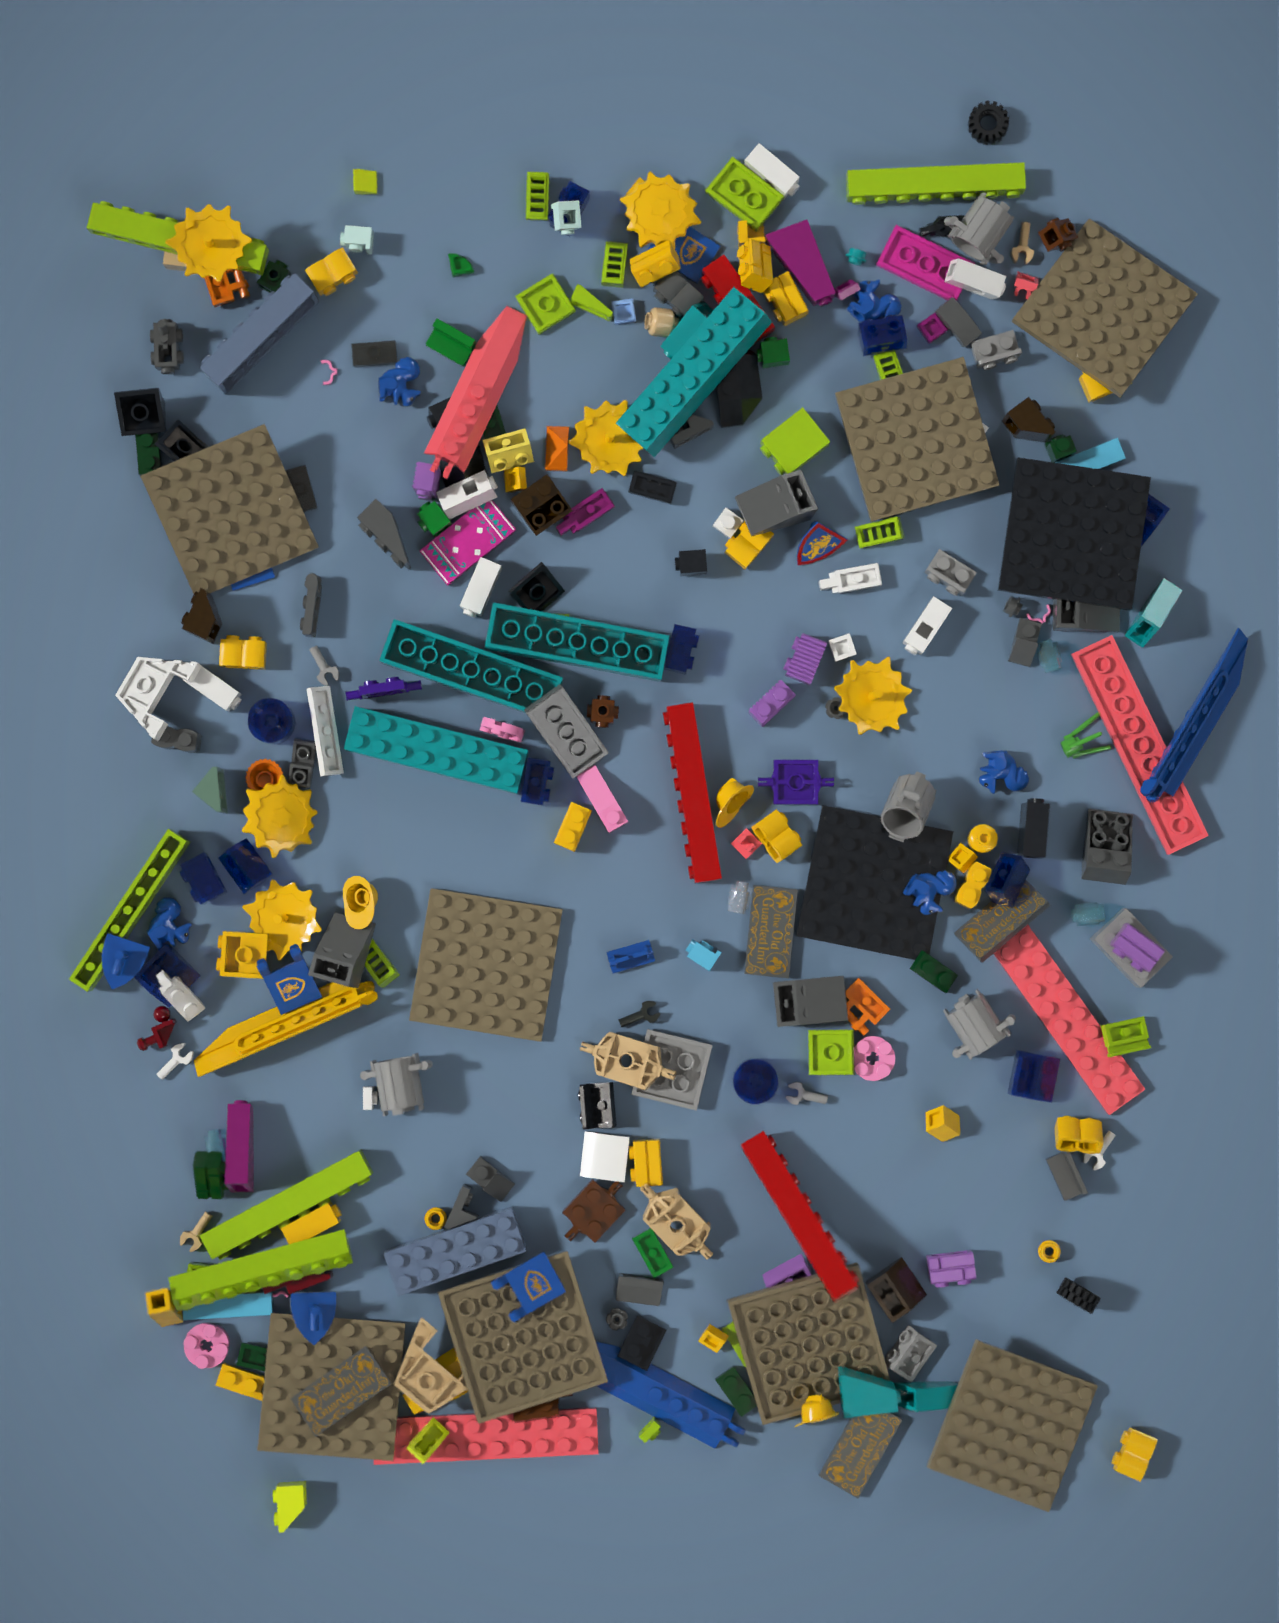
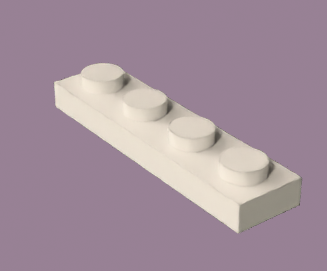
M330 686L308 688L307 696L320 777L343 774Z

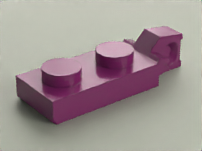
M601 488L571 508L573 511L563 517L564 521L556 526V530L560 536L570 530L573 534L577 531L579 532L615 508V505L604 489Z

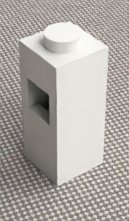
M760 143L745 159L744 165L783 194L784 199L788 195L793 196L800 187L798 185L800 177Z
M960 258L950 262L944 281L991 300L999 298L1006 288V283H1004L1006 276Z
M485 470L436 492L443 511L450 520L497 498L494 489H497L498 486L493 476L488 477Z
M480 557L460 604L461 609H464L463 613L473 618L476 615L482 617L502 570L501 565Z
M933 596L904 639L905 649L913 655L917 653L921 655L952 608Z
M203 666L193 683L182 679L228 712L231 709L235 710L241 703L242 699H240V696L242 694Z

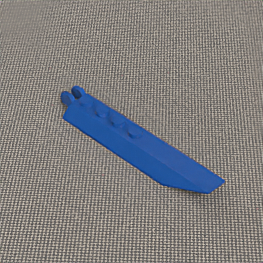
M1237 628L1190 710L1186 712L1183 722L1175 731L1174 737L1168 747L1165 748L1158 764L1153 768L1150 779L1143 782L1140 792L1146 796L1150 803L1156 802L1163 792L1171 796L1175 795L1238 688L1248 638L1240 628Z
M596 1342L608 1382L597 1385V1387L713 1448H716L721 1439L734 1447H738L739 1442L735 1438L724 1434L727 1427L742 1435L746 1431L743 1427L731 1421L735 1411L734 1407L652 1364L645 1371L617 1357L621 1348L616 1345Z

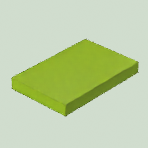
M734 157L728 161L705 190L706 194L740 220L747 221V225L756 232H758L784 199L783 194Z

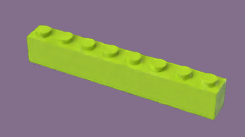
M1025 162L847 170V202H853L854 205H862L866 201L885 204L888 200H897V203H907L910 199H919V202H929L933 198H941V201H951L956 197H963V200H973L979 197L981 193H987L985 197L987 199H996L1002 195H1007V198H1018L1026 190Z
M100 201V204L93 202L86 227L91 234L178 255L175 249L165 243L166 240L176 235L174 225L178 223V220L170 217H165V220L156 218L157 215L150 212H144L143 214L135 213L134 209L122 206V209L115 208L113 204L105 201ZM252 238V242L243 247L244 256L236 260L238 270L263 276L269 249L264 244V241Z
M168 829L70 976V981L87 992L94 990L104 975L102 951L107 933L124 939L129 937L191 841L174 830Z
M359 1150L202 1233L200 1238L211 1259L218 1257L221 1260L232 1254L231 1249L238 1246L240 1250L250 1245V1239L257 1235L259 1239L271 1233L270 1229L278 1225L280 1229L291 1223L289 1218L298 1215L300 1218L311 1212L310 1207L316 1204L321 1207L331 1201L329 1197L338 1194L340 1197L351 1191L349 1187L357 1183L358 1186L365 1184L371 1180L369 1176L374 1172L363 1151Z
M343 1229L168 1277L171 1298L177 1311L190 1310L194 1306L211 1304L216 1300L233 1298L245 1292H255L267 1286H277L289 1280H299L307 1275L321 1274L329 1269L343 1268L353 1263L349 1240Z

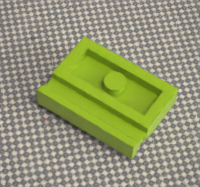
M1144 1016L1101 1025L1108 1057L1151 1048V1045L1148 1043L1149 1035Z

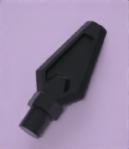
M957 215L956 217L959 221H962L965 215ZM938 216L933 223L919 228L920 236L938 235L943 238L948 236L952 229L945 225L944 220L946 217L952 216Z

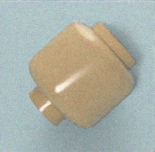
M655 307L646 313L644 326L651 336L667 338L679 321L671 309Z

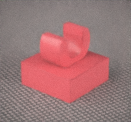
M1017 272L1014 286H1016L1014 295L1017 296L1019 290L1024 289L1027 291L1025 299H1028L1031 291L1033 292L1037 289L1039 278Z
M747 828L731 843L745 859L762 844Z

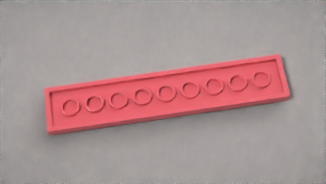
M1113 635L1072 653L1071 656L1166 854H1172L1209 836L1183 781L1174 796L1163 792L1161 797L1153 803H1150L1146 796L1140 792L1143 782L1150 779L1152 770L1161 759L1166 745Z
M1029 925L1024 927L994 953L996 959L1108 1115L1145 1090L1121 1055L1107 1056L1108 1050L1105 1047L1101 1026Z
M597 1407L559 1409L560 1417L520 1423L514 1422L513 1413L480 1424L477 1422L475 1413L397 1417L394 1461L374 1460V1465L422 1463L407 1447L409 1442L433 1417L450 1433L426 1462L599 1454Z

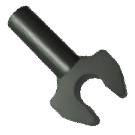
M642 1002L640 1011L618 1019L621 1027L642 1019L647 1020L649 1023L655 1022L659 1018L660 1013L649 1015L647 1009L656 1005V1002Z

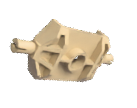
M614 1032L607 1033L598 1045L582 1042L581 1045L587 1048L580 1047V1051L594 1056L596 1075L633 1087L647 1090L658 1077L662 1076L672 1080L676 1077L669 1075V1073L676 1075L677 1071L662 1066L660 1047ZM625 1054L630 1055L632 1058V1064L629 1067H624L621 1064V1058Z
M647 1183L641 1187L640 1191L649 1198V1203L643 1214L644 1222L676 1255L684 1256L693 1251H699L708 1260L713 1255V1252L707 1248L704 1242L711 1229L710 1222L706 1223L680 1196L677 1188L655 1193ZM673 1221H680L683 1226L680 1229H674L671 1227V1223Z

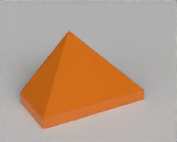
M547 426L545 471H567L569 427Z

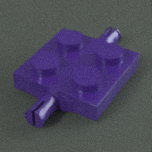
M399 677L386 678L385 683H379L377 680L365 681L364 686H359V690L345 691L346 700H362L363 698L368 699L408 693L409 691L422 690L421 680L405 682L399 679Z
M773 760L771 778L758 777V781H766V783L758 782V787L771 786L773 805H818L820 788L834 787V783H825L834 782V777L821 778L818 771V760Z

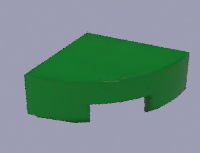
M454 253L448 254L453 277L474 273L471 263L466 258Z

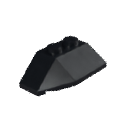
M748 350L716 386L721 428L744 425L762 400L757 354L751 350Z

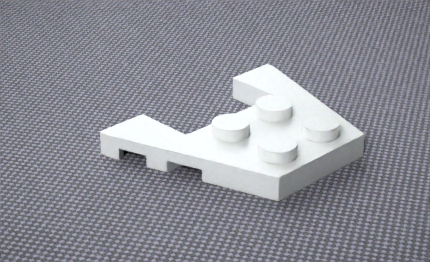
M137 657L115 696L134 715L149 735L156 741H159L168 723L153 716L154 709L174 675L193 683L202 666L193 661L188 663L181 660L164 661L157 658Z

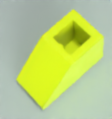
M306 1481L279 1482L276 1489H273V1503H277V1512L274 1513V1524L278 1526L279 1533L284 1532L307 1505Z

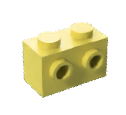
M526 429L482 440L491 474L534 462Z

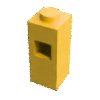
M330 1201L282 1227L281 1230L288 1244L303 1241L338 1224L341 1221L340 1216H342V1213L337 1204L333 1205Z
M168 1288L145 1293L148 1315L161 1327L183 1323L182 1310L177 1311L171 1292Z

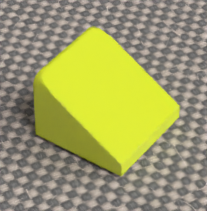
M353 169L355 195L377 194V171Z

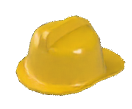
M731 778L720 788L716 796V804L720 809L716 819L718 828H722L730 823L741 807L749 800L754 792L752 785L744 786L736 779Z
M353 876L348 878L343 887L345 917L352 928L364 929L372 922L378 893L376 888L365 878Z
M811 1395L807 1397L801 1407L802 1423L794 1427L809 1422L825 1420L837 1416L839 1412L834 1411L829 1399L824 1398L822 1395Z

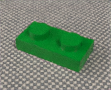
M651 1228L632 1238L653 1278L673 1268L670 1259Z

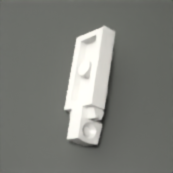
M878 563L836 570L833 573H829V579L819 580L820 590L832 589V593H844L882 586Z
M164 970L156 975L159 980L158 982L162 985L159 988L162 995L187 1022L206 1009L200 999L179 977L175 976L171 979Z

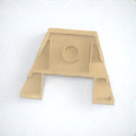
M421 1317L394 1385L430 1414L455 1396L466 1391L467 1386L463 1373L458 1379L455 1378L423 1350L437 1330Z

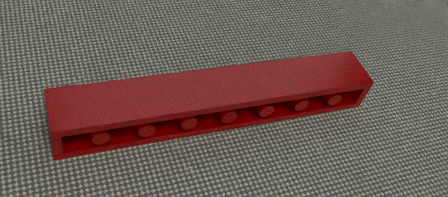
M691 702L667 706V712H663L665 726L669 725L670 734H666L668 748L673 747L674 756H670L672 769H676L677 778H673L675 791H680L681 800H677L679 813H683L685 821L681 822L682 835H687L688 844H684L686 857L691 858L692 866H688L689 878L694 879L695 883L722 879L694 705Z
M762 1131L740 1144L742 1151L834 1303L858 1290L856 1283L859 1282L857 1275L853 1269L850 1271L847 1269L844 1263L848 1261L841 1250L836 1251L833 1246L835 1239L830 1231L825 1232L821 1224L824 1222L817 1211L813 1213L809 1205L812 1202L806 1192L801 1193L798 1185H800V1182L794 1172L792 1174L788 1172L786 1166L789 1164L784 1155L777 1154L774 1149L777 1144L771 1135L767 1136Z

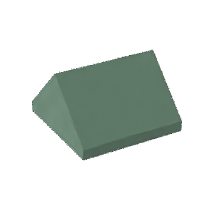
M212 767L192 792L216 812L225 814L228 813L224 769Z

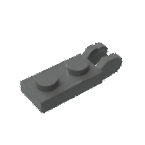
M310 573L306 576L304 583L308 591L307 596L305 595L303 598L305 615L301 618L300 630L303 635L315 638L322 580L316 574Z

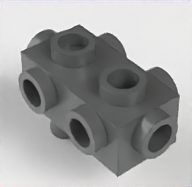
M161 319L158 323H153V330H150V341L154 343V352H151V364L155 365L158 371L161 370V374H174V370H180V364H184L183 351H179V342H183V331L178 329L177 323L173 322V320ZM172 356V361L165 362V358Z

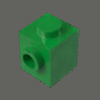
M777 337L765 338L764 342H760V349H756L757 360L762 362L763 368L789 365L790 356L787 338L777 340Z
M428 501L419 508L420 512L417 515L420 520L417 523L424 532L429 530L434 538L452 525L435 501L432 503Z

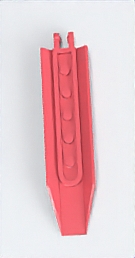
M506 306L478 340L424 454L435 455L436 457L430 471L435 472L440 465V460L449 463L443 472L444 478H448L455 465L465 473L518 361L527 315Z

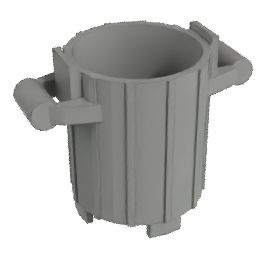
M981 193L962 221H959L956 216L946 217L944 220L945 225L952 229L947 237L951 238L953 244L969 257L981 261V265H987L989 261L992 264L1004 261V256L999 254L994 248L1014 219V216L1008 213L1010 207L1006 203L1001 201L998 204L985 198L987 193Z
M916 772L915 775L899 776L894 783L881 813V824L889 832L890 838L904 842L905 839L917 837L923 830L936 798V790L925 779V774Z
M979 989L975 991L977 995L971 998L968 994L962 996L954 1004L955 1008L950 1012L946 1008L943 1010L947 1020L963 1043V1045L955 1047L952 1055L955 1058H959L961 1054L966 1052L969 1059L972 1060L974 1056L989 1049L1006 1036L1010 1037L1011 1032L1007 1026L1013 1025L1016 1017L1010 1014L1007 1018L1000 1021Z
M419 1053L379 1062L373 1060L370 1061L371 1070L361 1072L360 1077L362 1080L376 1077L383 1116H387L389 1110H392L393 1116L400 1115L403 1112L415 1110L414 1106L417 1105L419 1110L424 1109L419 1069L426 1070L431 1068L433 1065L431 1060L420 1062Z

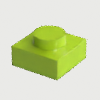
M653 1417L639 1432V1438L644 1443L649 1439L653 1441L661 1432L659 1430L661 1423Z

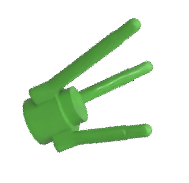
M1099 712L1090 717L1073 732L1063 737L1064 741H1061L1060 744L1067 758L1072 756L1075 759L1082 755L1111 749V746L1107 745L1080 751L1083 749V744L1101 736L1102 732H1097L1079 740L1078 736L1073 738L1100 716Z

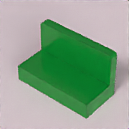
M436 318L432 325L434 330L428 338L426 346L460 366H464L476 346L475 339Z

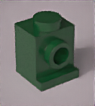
M269 260L264 269L263 276L261 275L260 279L256 282L259 288L269 293L272 291L276 292L281 287L280 284L283 279L288 275L291 276L290 271L287 270L288 265L279 260H276L275 263ZM272 272L278 273L276 278L270 277Z
M1061 434L1050 439L1051 441L1044 443L1050 460L1053 463L1073 456L1077 452L1071 435L1066 437V435L1063 436Z

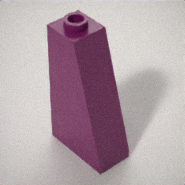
M806 219L766 234V245L770 246L772 253L786 271H789L793 280L812 305L819 304L820 306H825L831 303L836 293L808 220Z
M244 1100L234 1101V1104H228L225 1185L231 1193L254 1192L253 1107Z

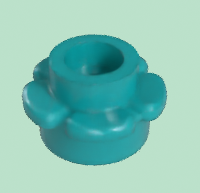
M850 248L849 253L846 254V257L849 258L848 262L861 266V263L867 262L865 259L867 253L862 250Z

